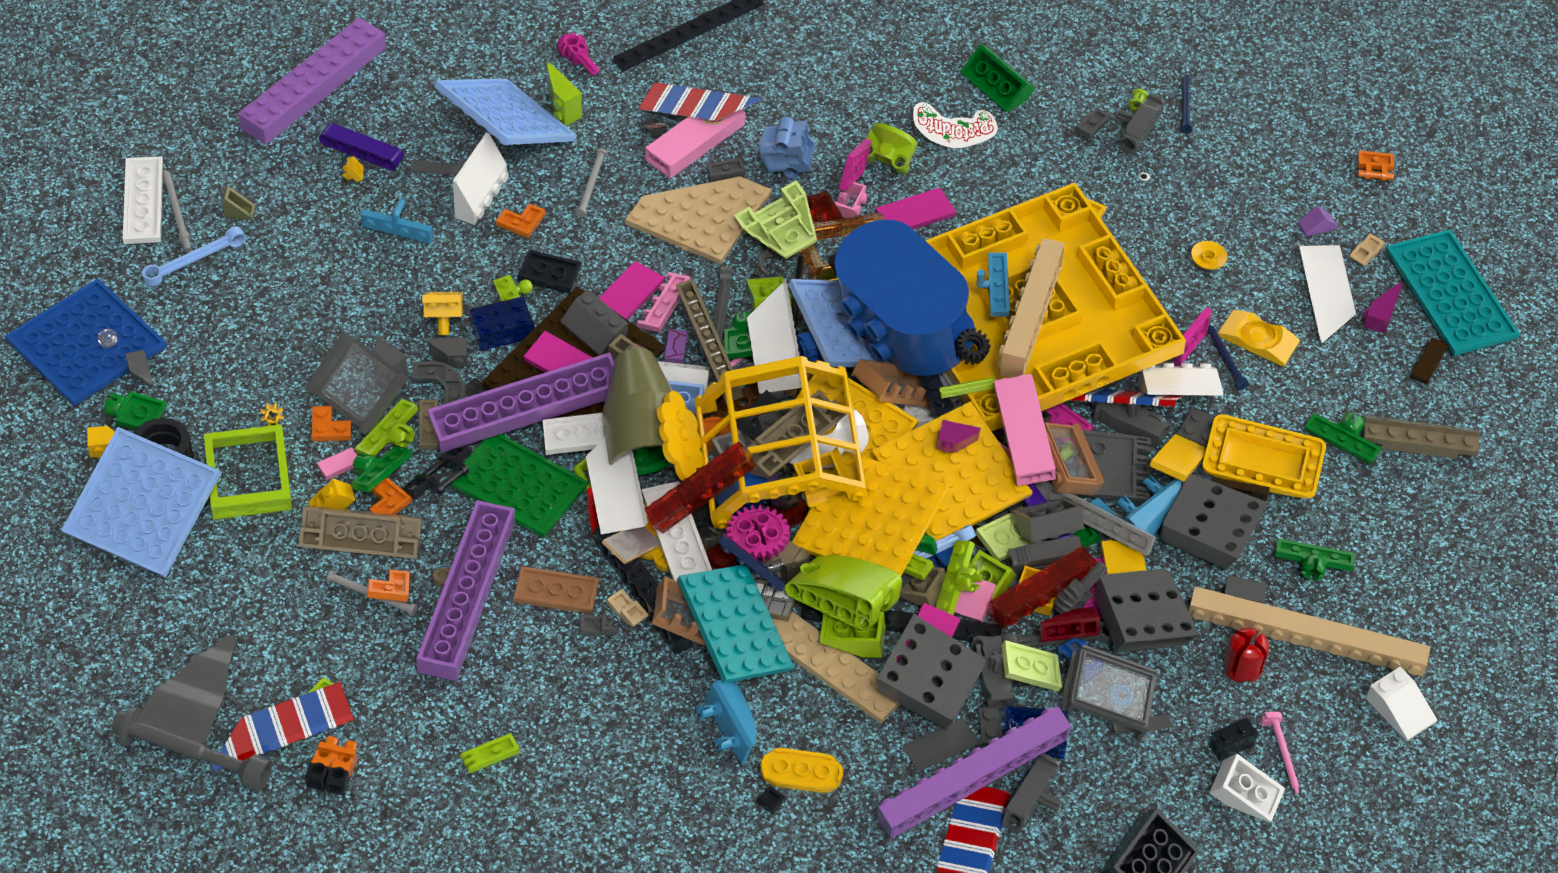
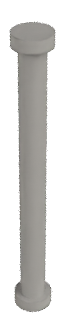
M599 148L596 151L597 157L580 206L575 212L578 217H585L587 214L586 208L603 158L607 155L605 149Z
M332 570L328 573L327 582H335L367 596L368 587L336 575V572ZM376 599L406 611L410 616H414L417 611V605L415 604L410 605L403 601Z

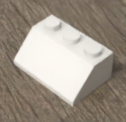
M657 361L668 381L704 385V393H706L705 389L709 386L710 367Z

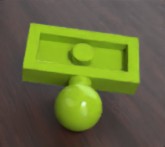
M511 275L493 280L505 312L523 306L519 293L529 294L533 289V285L529 280H522L518 286H515Z

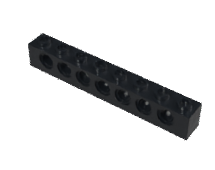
M600 526L595 527V544L634 599L648 613V618L652 623L656 602L655 589L658 584L639 558L624 564L602 544L604 539L620 531L601 534ZM666 599V610L662 616L671 619L678 612L670 601ZM681 618V624L686 625L683 619ZM653 625L674 655L692 647L691 640Z

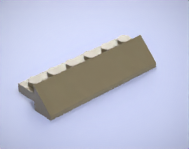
M820 390L810 397L839 404L835 399L831 402ZM805 405L794 407L759 435L748 447L810 435ZM812 405L816 435L822 436L847 414ZM811 442L741 457L742 461L752 470L750 474L769 479L811 445Z
M1369 415L1362 416L1365 422L1362 429L1363 438L1372 443L1381 444V449L1457 459L1458 454L1478 456L1480 432L1476 429Z
M303 506L299 547L417 559L422 537V518Z

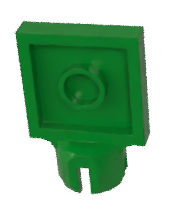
M743 311V318H740V312L736 313L732 319V327L724 329V349L729 359L753 356L747 317L750 315L749 312Z
M132 391L127 396L110 393L108 397L112 399H106L104 413L116 417V425L136 430L138 426L146 421L161 418L167 408V402Z

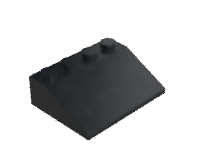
M1158 808L1143 813L1101 870V873H1186L1200 851Z

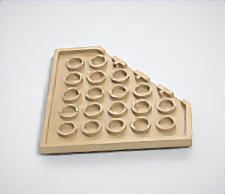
M739 176L642 196L627 216L625 224L678 247L681 245L685 246L690 252L721 265L745 232L734 215L749 206L754 213L760 210L771 196L772 189Z

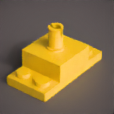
M425 292L422 295L424 317L438 318V335H450L449 318L462 317L463 292Z

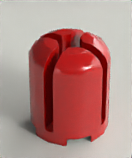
M1241 628L1231 636L1223 661L1226 670L1225 674L1237 683H1240V681H1252L1253 683L1258 680L1269 653V642L1263 633L1258 636L1259 630L1255 628Z

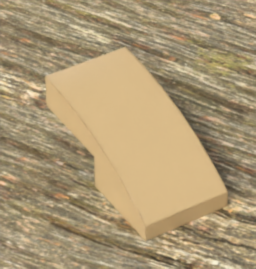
M1370 233L1362 244H1358L1349 258L1366 266L1382 250L1385 242Z
M623 589L609 597L606 601L609 607L632 627L649 616L637 600L633 602Z

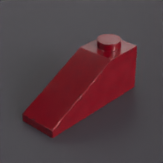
M1094 607L1073 609L1040 622L1041 642L1100 635V616Z

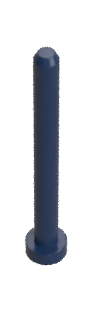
M1185 75L1183 77V123L1180 125V131L1188 134L1192 132L1193 126L1190 123V77Z
M1209 325L1208 332L1235 378L1236 388L1238 390L1247 388L1249 385L1248 380L1240 374L1215 327Z

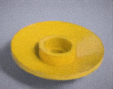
M1202 241L1194 245L1191 257L1198 266L1213 270L1221 268L1226 263L1227 252L1223 246L1216 242Z

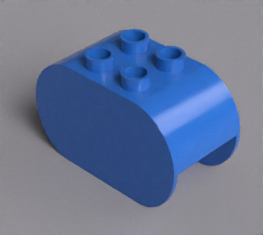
M889 219L872 221L856 228L847 235L837 250L835 269L842 295L840 304L848 318L845 321V325L849 332L857 339L864 335L871 342L869 348L879 361L884 362L886 359H889L897 368L912 375H937L957 366L961 361L959 360L960 356L956 357L957 351H955L954 342L963 330L975 328L974 322L966 309L969 289L964 276L910 226L903 222ZM967 341L966 346L971 350L974 342Z

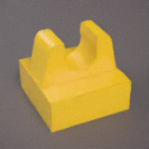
M354 156L347 158V164L343 166V170L346 173H343L342 176L346 180L354 179L356 182L363 180L364 166Z

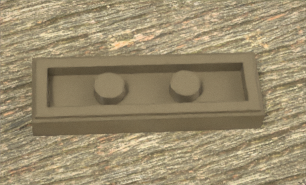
M419 400V449H439L428 421L427 411L439 406L438 400Z

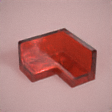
M828 191L807 196L813 224L818 223L824 235L841 230L842 214Z

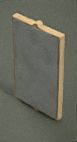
M645 527L623 530L602 541V544L611 551V554L615 555L624 564L660 547L658 539Z

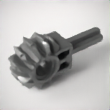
M1098 562L1081 582L1074 579L1065 589H1062L1057 594L1058 597L1054 600L1056 611L1062 614L1073 609L1084 608V604L1093 596L1089 589L1108 568L1102 562Z

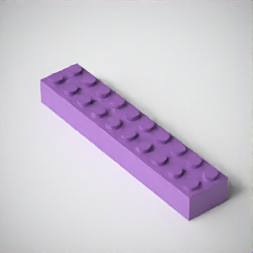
M361 18L356 19L238 113L240 129L267 145L386 49L385 33Z
M611 353L428 409V421L440 452L455 449L605 401L614 364Z
M476 501L416 658L418 673L457 681L515 525L514 508Z
M1058 706L1054 709L1051 707L1047 708L1038 718L1034 719L1032 717L1026 720L1022 727L1018 729L1014 727L1005 733L1006 736L1000 739L998 737L988 742V746L982 749L980 747L970 752V756L965 759L963 757L956 759L949 768H940L931 778L927 779L925 777L919 780L915 787L911 789L907 787L901 790L897 797L883 800L878 807L877 820L889 840L1063 743L1068 739L1071 725Z

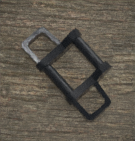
M458 447L438 457V461L423 473H418L402 490L410 495L412 499L418 498L428 488H431L438 495L443 494L449 485L462 475L465 476L469 473L468 467L462 462L471 455L468 448ZM441 467L456 470L441 483L431 476Z

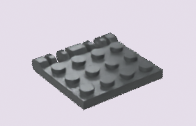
M1082 430L1105 482L1094 496L1077 494V496L1099 497L1100 499L1118 501L1126 495L1131 502H1135L1137 505H1142L1151 498V491L1143 484V481L1151 475V458L1147 456L1151 454V438ZM1078 466V477L1083 478L1084 473L1087 471L1086 466Z

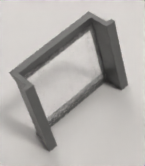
M342 332L304 389L318 396L348 420H351L352 423L359 427L358 430L360 432L369 434L409 378L360 341Z
M1083 644L1077 653H1071L1060 710L1064 716H1068L1073 708L1138 730L1136 741L1144 743L1146 733L1149 731L1148 722L1158 670Z

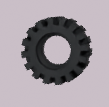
M967 328L966 331L963 330L957 337L954 346L955 351H957L956 357L960 356L959 360L961 362L964 359L967 365L969 362H971V365L979 364L989 353L991 348L990 340L985 339L987 335H982L981 330L976 332V328L972 330ZM973 341L977 345L978 351L975 352L968 349L966 342Z

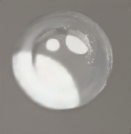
M104 329L98 334V342L102 347H112L118 341L117 333L112 329Z

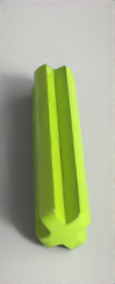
M991 377L939 388V394L941 398L994 389L995 380Z

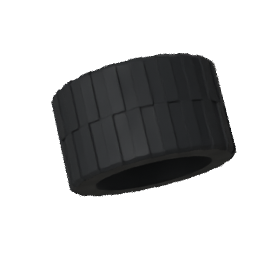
M165 417L154 418L144 422L133 432L159 445L171 444L177 446L176 452L193 459L190 434L187 428L179 421Z

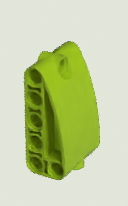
M818 555L810 563L801 565L799 573L786 584L785 591L788 596L859 630L867 631L878 621L880 610L888 611L899 600L902 578L897 572L869 561L839 555Z

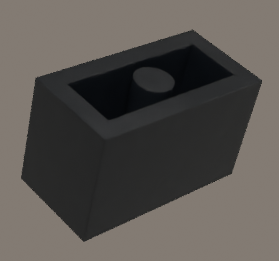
M1246 717L1212 732L1209 747L1218 760L1222 761L1253 747L1258 732Z

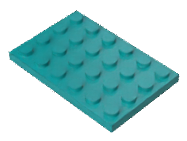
M747 565L685 574L677 578L680 589L723 683L787 672L794 668Z

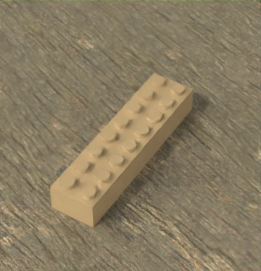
M1043 238L1041 244L1036 246L1035 259L1032 258L1030 264L1031 271L1026 274V286L1021 288V300L1016 303L1014 310L1016 314L1015 316L1012 315L1009 327H1011L1010 331H1006L1005 345H1001L999 351L998 367L1001 368L1000 376L1012 378L1025 375L1062 268L1065 243Z

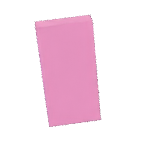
M350 448L318 462L317 467L324 478L328 480L353 469V461L357 454L353 448Z

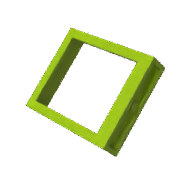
M282 425L204 434L207 465L215 468L213 448L276 440L282 490L218 497L216 482L210 494L213 520L292 510Z

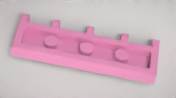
M669 272L666 276L669 282L660 285L659 289L662 293L659 297L653 296L651 299L652 303H654L652 309H645L643 312L646 316L645 320H639L636 326L660 333L680 301L676 284L691 279L690 276Z

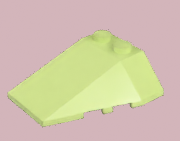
M797 180L781 189L783 197L755 213L749 206L734 215L744 231L785 259L817 242L806 193Z

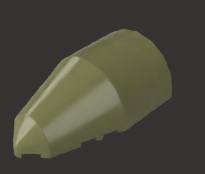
M635 343L626 347L614 360L609 388L602 411L609 465H613L620 455L630 450L649 446H662L664 443L659 435V425L661 423L657 417V407L664 403L665 395L673 391L654 354Z

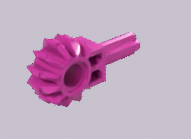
M567 32L566 35H561L557 46L562 58L568 57L574 65L581 63L590 75H597L599 68L588 57V47L586 46L585 38L581 34L576 35L575 32L573 34Z

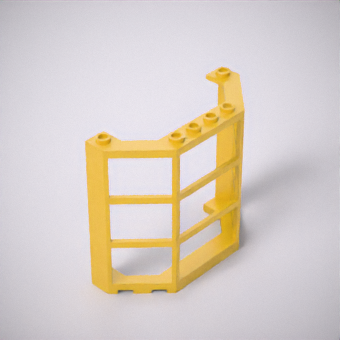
M798 356L726 371L720 375L721 379L717 383L713 382L705 389L706 393L702 396L698 395L694 399L699 436L702 441L701 451L704 461L710 515L715 529L726 528L727 522L731 521V515L748 502L756 503L763 499H775L782 495H795L802 491H814L821 487L847 492L849 501H861L869 497L849 378L845 367L838 366L833 368L830 367L829 363L818 360L814 363L808 361L807 357ZM800 373L804 398L735 412L732 387ZM806 373L828 378L830 387L843 385L847 406L810 398ZM725 392L728 415L705 434L703 414L718 411L715 400ZM805 405L810 435L740 449L736 419ZM812 405L848 414L853 443L816 435ZM730 423L734 452L711 471L707 442ZM811 442L816 473L746 487L741 456ZM818 443L854 451L859 481L823 473ZM735 460L739 490L716 509L712 479Z

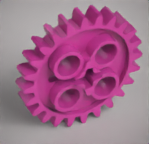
M751 505V510L743 507V513L737 511V516H731V521L727 522L726 535L756 559L761 558L765 562V557L768 556L772 560L773 554L779 556L780 550L785 551V545H788L790 539V526L787 525V519H783L782 513L777 515L776 509L770 512L769 506L764 510L761 505H759L758 509Z

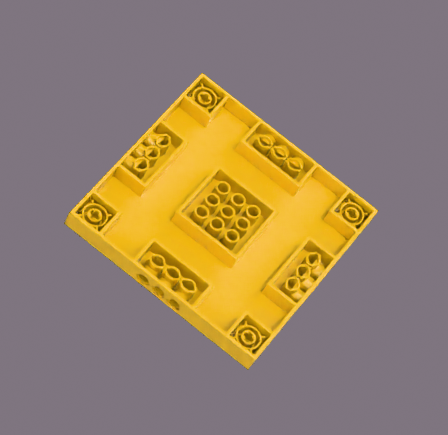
M1076 183L925 240L966 279L969 289L966 305L967 313L974 322L976 332L981 330V334H986L987 337L985 339H989V344H991L989 353L979 364L971 365V362H969L967 365L965 364L966 360L963 359L957 366L946 371L954 385L991 377L995 381L1008 378L1000 376L1001 368L998 367L999 351L1001 345H1005L1006 331H1010L1011 327H1009L1012 315L1015 316L1016 314L1014 312L1016 303L1021 300V288L1026 286L1025 278L1027 272L1030 273L1031 271L1030 264L1032 258L1035 259L1036 246L1041 244L1043 238L1062 242L1065 245L1062 268L1025 375L1032 374L1041 411L1184 353L1186 339ZM988 253H1007L1009 317L990 316L989 288H978L976 286L978 270H983L985 272L984 281H989ZM974 343L971 348V351L976 352L978 351V347ZM994 389L960 395L964 404L972 402L991 432L1003 427Z

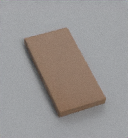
M521 566L513 602L592 614L600 578Z

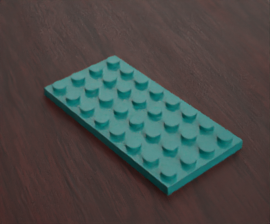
M1450 229L1386 246V253L1443 341L1449 345L1448 348L1453 356L1519 338V331Z

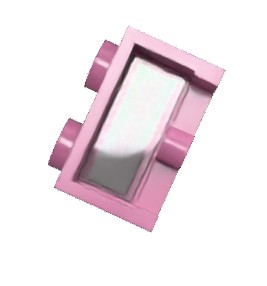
M854 182L846 191L840 192L838 202L835 201L833 204L832 216H840L853 220L855 216H859L862 208L860 205L862 203L865 204L868 197L866 185Z

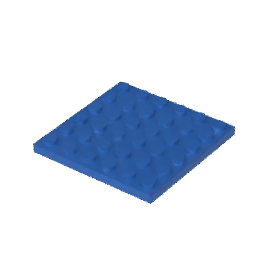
M98 278L5 335L6 341L73 406L81 403L129 372L125 357L126 353L144 350L148 360L167 348V342ZM104 335V344L116 343L113 346L104 347L100 344L99 340Z

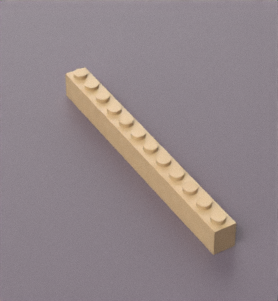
M1199 587L1194 588L1189 608L1190 616L1196 620H1204L1216 625L1231 627L1235 630L1255 628L1259 630L1258 635L1263 633L1266 637L1274 640L1290 642L1294 645L1329 652L1333 655H1341L1353 660L1368 662L1372 665L1388 667L1392 670L1401 667L1405 672L1412 675L1423 676L1428 663L1431 647L1428 645Z

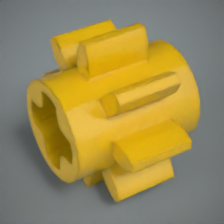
M276 402L273 405L266 403V408L260 409V412L265 414L261 417V421L267 420L268 426L271 423L278 425V420L284 419V416L279 414L283 411V407L277 408ZM269 411L275 413V417L272 418V416L269 415Z

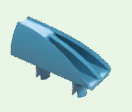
M1150 475L1149 478L1143 481V484L1154 495L1146 502L1136 507L1126 495L1117 501V504L1128 514L1124 521L1154 535L1174 504L1182 481L1175 478L1168 485L1162 487Z
M717 680L711 685L704 701L706 705L698 706L696 713L697 715L701 714L699 719L713 716L725 736L715 739V746H719L717 751L732 748L740 763L744 766L752 747L756 743L754 719L736 682L723 683L722 680Z

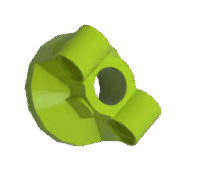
M874 123L866 138L872 140L870 150H873L868 155L867 162L871 163L878 160L893 166L897 174H906L910 169L909 163L918 146L917 141L898 128L884 123ZM899 162H905L902 167H897Z

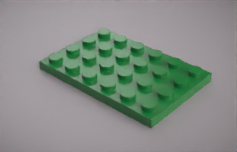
M499 434L484 439L464 462L469 469V473L465 476L462 475L449 486L476 501L514 508L515 523L545 538L584 493L589 482L510 438Z

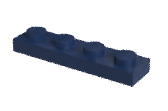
M723 535L718 541L722 544L720 548L728 554L732 552L737 556L736 560L741 565L751 567L753 569L752 573L759 579L765 578L770 588L776 592L777 590L783 591L787 583L730 537Z

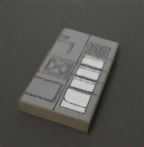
M754 579L771 618L789 621L796 600L788 596L785 589L783 591L777 590L776 592L767 585L768 581Z

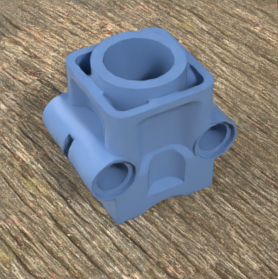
M782 117L779 120L778 126H767L764 128L763 136L759 140V154L762 163L766 165L769 173L783 172L786 177L794 179L799 176L800 172L811 170V157L815 152L816 145L808 134L806 121L794 122L790 117Z

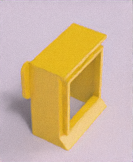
M838 447L820 455L822 467L834 463L838 475L850 479ZM810 458L796 464L794 462L795 475H805L804 472L815 469L814 459ZM821 487L814 491L807 490L802 492L808 507L812 508L826 503L828 497L843 491Z

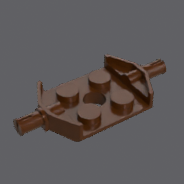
M758 385L741 389L743 397L733 401L735 412L749 409L763 394H759ZM722 395L716 399L718 411L703 415V419L709 417L724 419L728 415L727 403H725ZM744 401V402H747L748 404H747V405H741V404H739V402ZM770 412L758 414L757 416L768 414Z

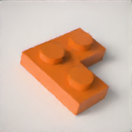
M529 204L521 215L504 209L496 220V226L529 238L546 215V210Z
M312 406V441L351 440V420L332 421V406Z
M385 478L372 489L371 492L381 500L369 510L373 513L396 515L412 503V497L389 478Z
M390 569L389 581L369 579L367 598L408 602L410 571Z

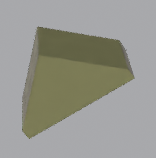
M226 186L222 199L224 217L243 220L253 219L256 205L231 187Z

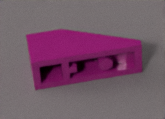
M1402 283L1396 284L1371 303L1370 309H1365L1362 318L1365 319V328L1385 334L1399 297Z

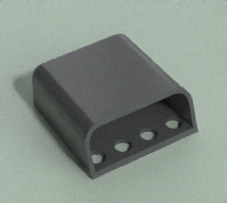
M1191 474L1163 521L1160 538L1169 545L1226 570L1239 558L1268 502Z
M1167 569L1103 574L1100 577L1094 590V596L1116 652L1181 646L1191 642L1200 635Z
M914 614L877 677L878 691L880 694L887 696L936 725L948 728L959 713L985 666L986 660ZM911 640L908 646L906 647L905 642ZM898 656H902L899 662L897 663L896 658ZM889 672H892L890 678L888 679L887 674Z

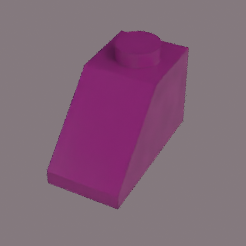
M943 420L936 449L946 453H956L978 441L981 428Z

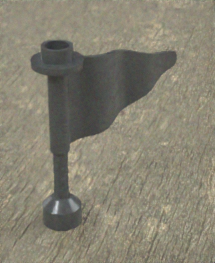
M230 635L224 636L214 647L197 655L179 674L159 686L151 694L143 710L138 706H133L128 712L120 710L112 725V733L118 735L119 745L128 747L136 737L187 757L204 760L237 772L244 787L261 792L269 780L273 765L272 760L255 754L241 761L206 748L204 745L224 700L228 669L237 639Z

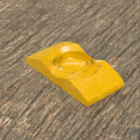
M1233 310L1218 332L1220 338L1283 367L1300 342L1293 333L1283 326L1268 324L1255 313L1242 310Z

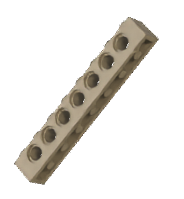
M692 278L676 284V288L717 383L721 379L720 375L726 371L733 370ZM740 386L731 388L733 401L743 397ZM724 392L722 394V397L725 403H727L726 394Z

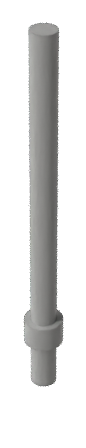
M165 171L163 176L179 230V241L183 245L184 252L190 253L192 251L190 235L185 228L171 174L169 171Z

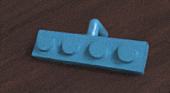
M399 199L392 216L365 209L361 213L362 227L430 244L433 240L432 226L400 218V213L406 203L404 199Z
M988 253L989 281H984L985 272L978 270L976 286L978 288H989L990 316L1009 317L1007 253Z

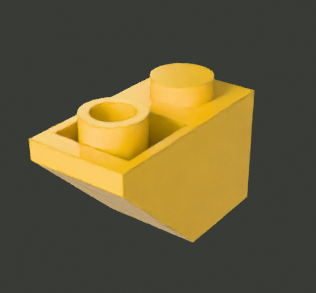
M87 427V446L90 458H101L115 433L110 427Z
M332 479L308 503L309 506L345 510L355 501V497L350 484Z

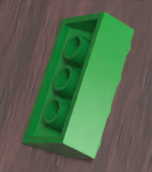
M982 44L978 46L960 71L1006 112L1026 102L1036 89L1033 84L999 55Z

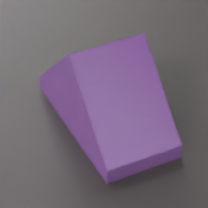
M1316 206L1298 221V226L1305 237L1338 228L1331 214L1319 206Z

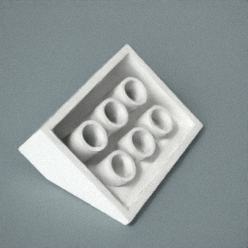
M489 133L484 135L453 180L455 218L473 225L476 224L478 219L482 218L484 210L491 205L492 198L499 193L501 185L507 181L509 175L507 173V164Z
M1163 363V366L1154 365L1139 371L1138 388L1148 395L1223 396V389L1217 369L1211 367L1209 363H1200V367L1193 366L1192 363H1181V366H1174V363Z

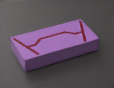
M669 329L664 362L683 364L688 331Z

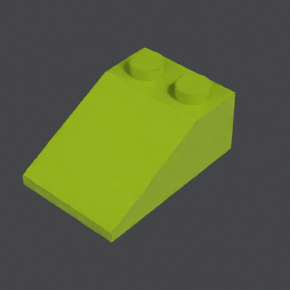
M550 62L547 63V90L553 114L556 119L567 126L582 118V92Z
M783 276L746 279L752 312L784 282ZM789 292L790 306L792 309L791 294Z
M981 550L977 552L968 568L979 570L982 580L996 584L987 610L988 612L1007 591L1016 574L1011 568Z
M880 611L878 621L867 631L859 630L823 613L820 643L859 657L882 658L886 629L884 611Z

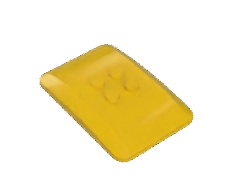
M1221 414L1214 418L1202 468L1206 473L1218 478L1270 487L1269 492L1309 499L1314 497L1317 491L1326 443L1317 437Z

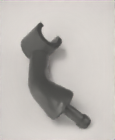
M767 248L758 256V263L754 269V274L759 278H763L764 272L768 273V270L764 267V262L766 259L775 256L772 249Z

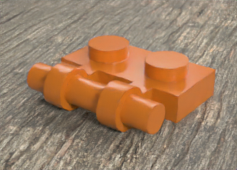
M1358 151V168L1365 169L1358 170V177H1364L1367 180L1375 178L1380 179V181L1394 179V173H1387V171L1393 172L1394 154Z

